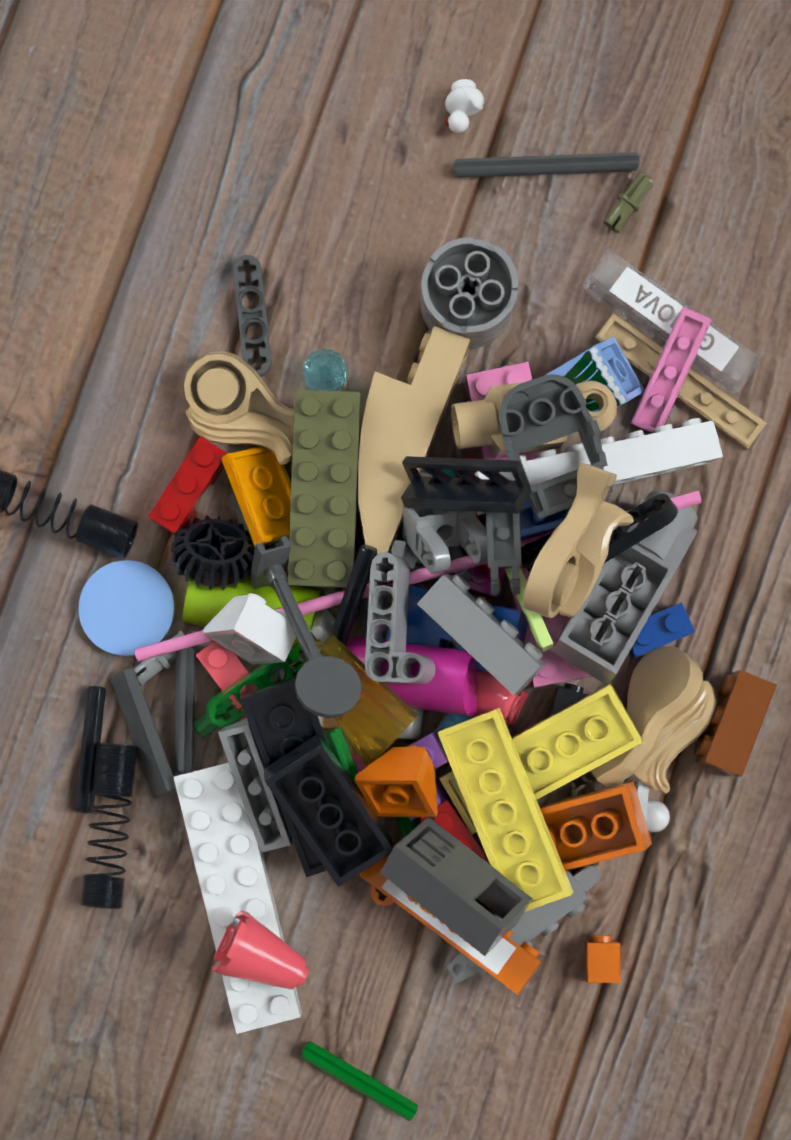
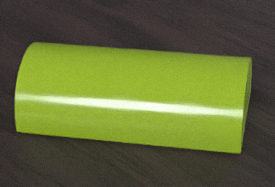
M249 577L246 583L239 582L236 588L227 585L224 591L219 587H213L209 590V587L206 585H201L197 588L196 582L191 581L188 585L183 608V622L206 627L233 597L244 596L249 593L256 594L265 599V605L273 610L283 607L273 587L267 585L253 589ZM289 585L297 603L321 597L322 590ZM316 612L303 615L310 631Z

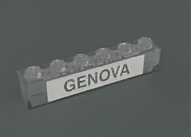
M609 248L587 276L583 285L587 288L586 293L598 302L605 301L613 307L611 309L613 313L625 321L630 319L637 324L638 331L650 339L655 337L664 344L662 346L663 349L682 307L693 310ZM711 323L690 368L701 376H704V374L715 381L714 385L724 393L730 394L731 392L736 396L763 359Z

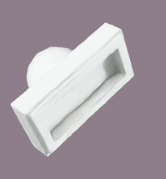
M634 782L648 831L652 833L662 831L670 820V812L667 806L660 801H648L649 786L643 782Z

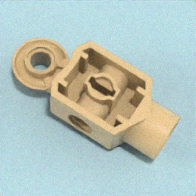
M584 381L576 384L585 399H594L598 403L599 411H589L593 420H597L600 431L605 430L613 423L617 414V402L613 392L606 385L597 381ZM524 382L491 386L484 400L452 404V428L457 448L465 449L487 445L495 457L507 456L499 425V410L505 395L513 387ZM567 436L528 449L519 454L559 449L565 443Z

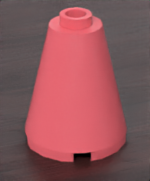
M476 669L477 712L473 716L476 717L500 708L506 725L508 723L513 726L526 703L529 693L523 689L520 694L513 695L489 672Z
M240 910L235 915V918L239 919L236 927L229 925L220 941L214 960L219 961V965L212 966V970L220 975L293 990L296 985L302 986L309 972V968L306 967V959L251 914Z

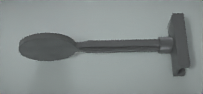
M287 536L280 537L278 547L265 550L262 542L258 543L255 547L249 576L253 589L267 585L274 588L308 660L297 673L294 686L297 699L306 710L316 716L325 718L341 717L352 711L359 702L362 689L360 677L354 668L342 659L321 655L286 581L288 578L285 571L291 550V544Z

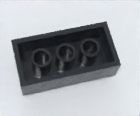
M320 733L264 768V781L338 887L391 854L394 848L391 836Z

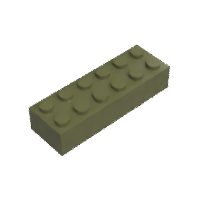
M295 389L289 534L291 550L288 561V585L347 587L355 564L361 410L360 392Z

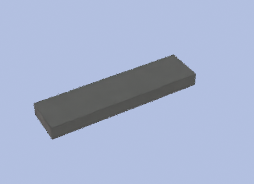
M133 668L123 670L111 677L110 680L132 741L138 747L137 754L153 798L176 790L174 777Z

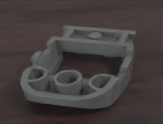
M544 375L513 387L505 395L499 410V425L508 460L520 461L523 467L519 456L520 452L579 432L590 464L603 470V467L608 466L605 451L603 452L599 437L601 432L597 420H593L586 407L587 402L580 389L571 380L560 375ZM578 469L530 486L532 492L527 502L537 519L571 508L576 496ZM611 486V488H610V490H609L608 493L613 492L612 486Z

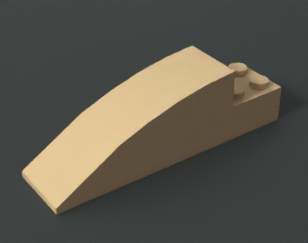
M436 326L433 327L431 335L428 333L424 334L419 347V358H421L419 364L413 363L407 379L408 384L374 372L367 397L360 434L358 505L365 544L375 547L378 554L384 552L391 553L393 541L396 540L403 522L404 504L401 496L411 482L402 462L406 456L428 457L468 355L470 339ZM417 468L419 474L422 473L423 469Z

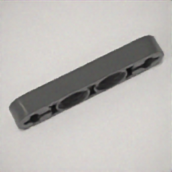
M251 255L240 256L233 265L242 358L249 365V362L254 361L253 348L247 350L246 347H258L265 344V348L259 347V354L262 360H266V363L261 364L260 370H255L260 377H264L272 368V356L263 274L257 258ZM248 263L252 269H256V271L251 272V280L253 285L259 283L258 287L246 285L244 273H239V270L244 269V264ZM254 293L258 295L260 303L256 308L247 309L242 305V299L246 294ZM249 325H261L263 334L259 339L251 340L246 336L245 331Z

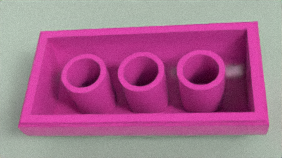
M354 636L349 642L343 661L350 664L360 677L362 689L359 700L464 716L476 714V659L467 651L406 643L405 652L428 656L435 664V675L430 682L423 685L389 684L374 681L365 672L366 637ZM387 660L383 661L380 667L383 676L389 670ZM418 661L414 662L411 668L413 677H416L421 669Z

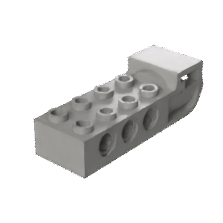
M652 491L647 495L646 499L641 498L635 507L658 494H666L669 498L677 496L664 491ZM691 506L679 509L676 518L670 524L604 563L590 595L574 618H569L551 652L606 685L614 678L697 534L694 526L697 523L698 517ZM638 523L632 525L627 532H630L634 528H636Z

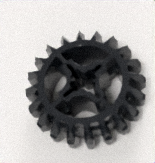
M206 515L204 520L194 518L192 523L185 522L183 528L177 530L171 547L172 561L178 575H184L186 582L195 581L197 588L201 585H206L209 587V590L213 587H219L224 591L227 585L236 588L239 582L246 583L247 578L250 576L255 545L249 530H244L243 524L235 525L232 518L228 521L221 520L220 515L217 519H211Z

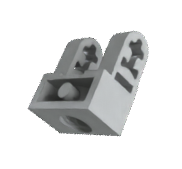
M403 505L402 538L431 574L449 570L451 560L447 547H457L460 545L475 563L488 561L487 529L476 517V511L407 508Z

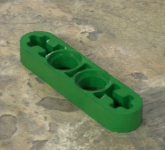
M299 642L292 645L287 656L288 661L291 663L300 657L298 652L302 650ZM299 661L292 665L296 669L294 673L284 662L262 664L213 696L206 705L208 718L218 726L232 724L245 715L243 706L237 709L234 704L226 709L227 716L222 718L220 715L214 716L218 711L216 708L218 704L221 703L223 706H228L233 702L229 698L233 694L235 700L242 705L240 696L241 690L245 685L254 684L257 690L276 684L271 683L268 679L269 670L275 666H281L284 669L285 674L282 681L294 678L304 663Z

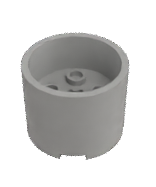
M473 237L458 238L438 248L430 257L421 281V313L431 333L433 327L436 326L470 339L469 349L483 347L496 340L509 325L517 299L518 275L512 260L499 246L473 239ZM468 285L470 289L475 288L474 295H470L469 292L463 293L464 286Z

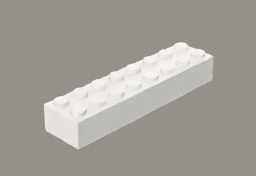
M229 763L175 776L176 790L216 951L228 926L236 927L239 922L235 915L240 910L251 914L284 941L264 856L258 847ZM222 975L236 1034L301 1017L302 1009L296 987L290 990Z

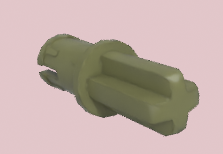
M639 173L623 195L619 194L617 197L619 201L603 221L607 227L612 226V231L620 233L634 211L638 212L640 209L638 205L653 186V181L650 177Z

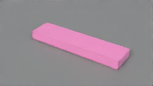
M684 306L682 307L630 424L650 433H654V428L665 424L712 322L711 318Z

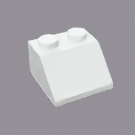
M252 593L233 597L202 632L252 665L285 662L296 639L295 632L286 613L271 609L265 605V599Z

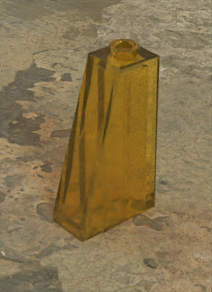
M332 634L324 642L319 639L316 641L321 655L339 658L350 664L359 675L362 685L359 702L353 710L341 717L334 718L363 763L369 766L387 750L415 720L418 714L385 683L370 679L365 672V664Z

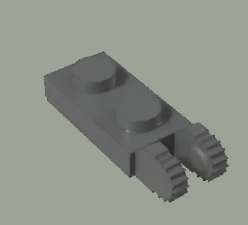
M486 512L488 569H491V594L499 595L501 590L498 569L511 568L512 578L510 579L512 593L520 594L519 568H522L520 512L519 514Z

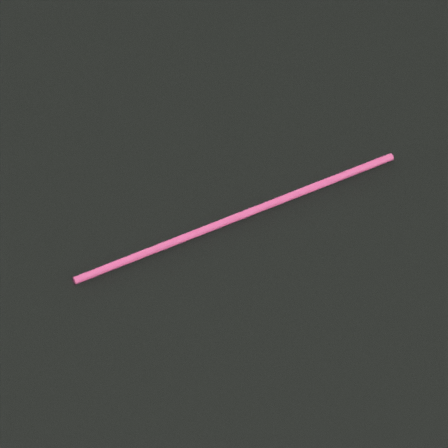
M699 491L670 498L678 510L702 503ZM552 532L521 540V547ZM468 555L451 560L450 568L446 571L431 574L426 567L410 572L409 585L441 577L443 574H452L484 565L488 561L475 563ZM370 583L366 586L363 598L369 597ZM386 583V586H389V587H392V588H393V583H392V584ZM345 590L297 604L302 615L338 606L341 604ZM283 608L276 609L285 612ZM203 630L137 648L135 649V655L139 662L213 640L202 633Z

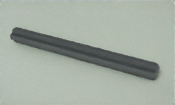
M636 152L456 159L454 161V175L457 178L637 171L640 160L639 154Z

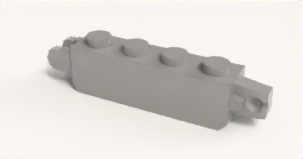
M590 864L583 866V868L578 869L573 874L566 870V875L574 893L571 896L524 912L517 924L510 930L513 932L510 939L519 946L524 941L532 946L533 944L530 940L540 933L545 937L559 926L556 921L566 914L571 918L585 908L583 902L588 899L585 892L600 881V869ZM493 914L497 919L502 920L497 914ZM461 952L446 965L457 983L478 972L481 975L486 973L483 968Z

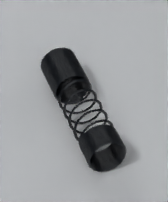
M0 469V513L5 511L6 515L10 516L15 514L20 508V517L23 522L30 520L35 514L36 525L40 528L45 526L51 519V530L53 533L60 532L66 525V534L69 539L76 537L77 542L107 554L115 555L121 559L128 555L136 537L137 521L90 504L81 517L77 532L70 536L69 525L71 515L77 504V498H75L66 520L58 530H54L55 511L62 497L60 492L57 495L49 517L40 525L38 523V513L46 494V486L43 487L35 509L27 519H24L23 504L30 490L31 481L27 482L18 506L12 513H9L7 508L12 501L17 487V476Z
M98 742L95 753L96 762L94 763V785L92 786L93 791L91 793L127 803L92 806L90 809L94 812L126 820L91 823L88 826L125 837L89 840L87 843L124 854L87 857L85 859L87 862L117 868L122 871L84 875L82 903L80 904L94 908L120 909L123 907L122 898L124 897L125 879L111 876L124 874L126 870L121 866L97 860L122 858L128 853L125 850L98 843L124 841L129 836L120 831L98 826L129 823L131 819L121 814L99 809L127 807L132 804L130 800L121 797H133L134 771L136 770L135 764H137L135 758H137L136 752L138 747L135 745Z

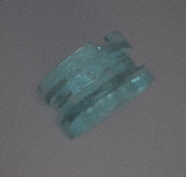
M320 349L308 356L305 364H303V377L308 389L323 391H341L347 382V368L344 359L337 352L330 349Z

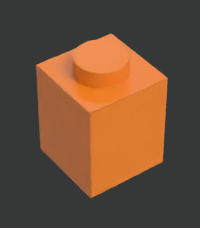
M607 934L592 935V940H584L586 982L621 983L620 943L617 940H612V935Z

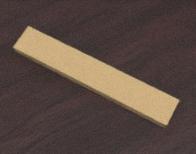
M613 313L594 340L601 343L611 337H615L631 367L650 380L663 348ZM690 368L676 399L704 420H713L715 428L746 450L749 449L767 423Z

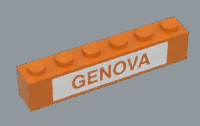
M389 855L358 874L518 996L542 964L537 959L540 953L525 941L519 946L510 939L513 934L511 931L486 956L482 955L380 873Z

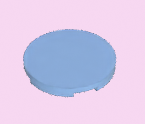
M123 560L103 566L88 579L80 595L79 618L84 632L96 646L114 655L135 656V649L161 642L169 633L174 622L175 599L169 584L157 570L138 561Z

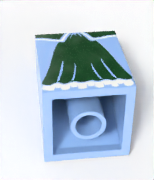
M611 337L591 347L546 374L566 377L575 385L584 381L600 382L613 392L617 407L645 391L615 337ZM585 399L587 402L586 407L589 411H599V405L596 400Z

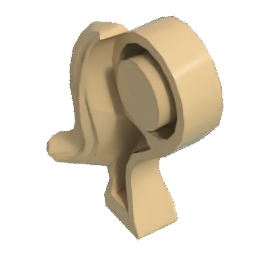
M218 351L210 352L199 358L188 370L184 382L185 397L190 405L186 409V415L191 429L199 436L215 443L264 446L276 455L280 465L287 464L292 459L294 409L278 402L259 374L236 354Z
M579 463L577 490L573 504L565 519L543 546L530 572L524 594V607L527 610L551 619L558 612L561 615L574 618L590 595L608 556L609 542L613 531L618 526H626L634 522L632 515L622 508L604 501L611 486L615 483L617 474L589 464Z
M664 646L657 648L644 656L634 668L627 693L626 711L642 737L643 743L590 771L607 788L623 784L626 778L635 775L650 788L667 794L670 791L666 778L667 768L676 756L692 744L710 724L716 708L715 689L708 681H703V673L699 665L685 652L677 647Z

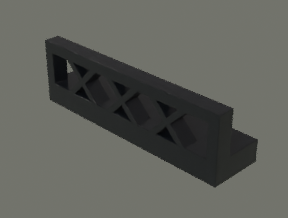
M406 456L402 462L411 482L401 496L402 502L407 508L519 514L532 492L520 461ZM417 468L423 469L432 477L420 476ZM442 469L451 470L460 478H453L442 471ZM470 471H479L489 479H480ZM499 472H512L515 481L507 479Z

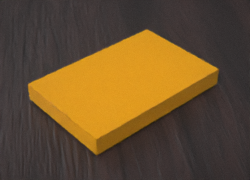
M264 446L223 456L221 458L255 547L256 544L261 542L265 545L280 541V537L283 536L289 538L291 481L285 466L280 465L276 455Z

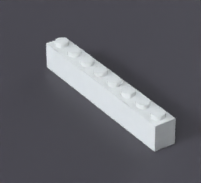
M695 418L683 422V427L673 429L672 424L654 428V433L644 435L643 430L626 434L625 440L615 441L614 437L600 439L608 466L603 468L606 471L617 474L613 484L616 485L710 464L723 457L714 421L702 423L700 418ZM583 443L567 447V452L556 454L555 449L538 453L537 459L527 461L526 456H520L530 486L577 470L579 463L591 465ZM479 471L474 474L480 479H489ZM499 472L507 479L515 481L512 472ZM477 512V515L486 514V512Z

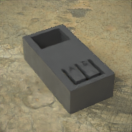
M429 817L395 845L380 872L484 956L517 924L533 899ZM478 899L490 910H492L495 914L501 917L502 920L500 921L499 919H497L494 915H492L489 911H487L475 900Z

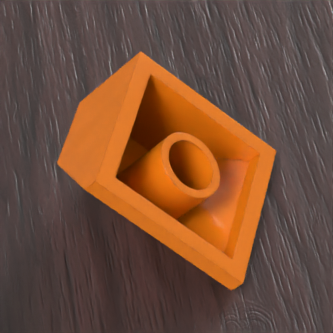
M415 745L393 747L356 774L354 781L376 816H437L435 769L425 747Z

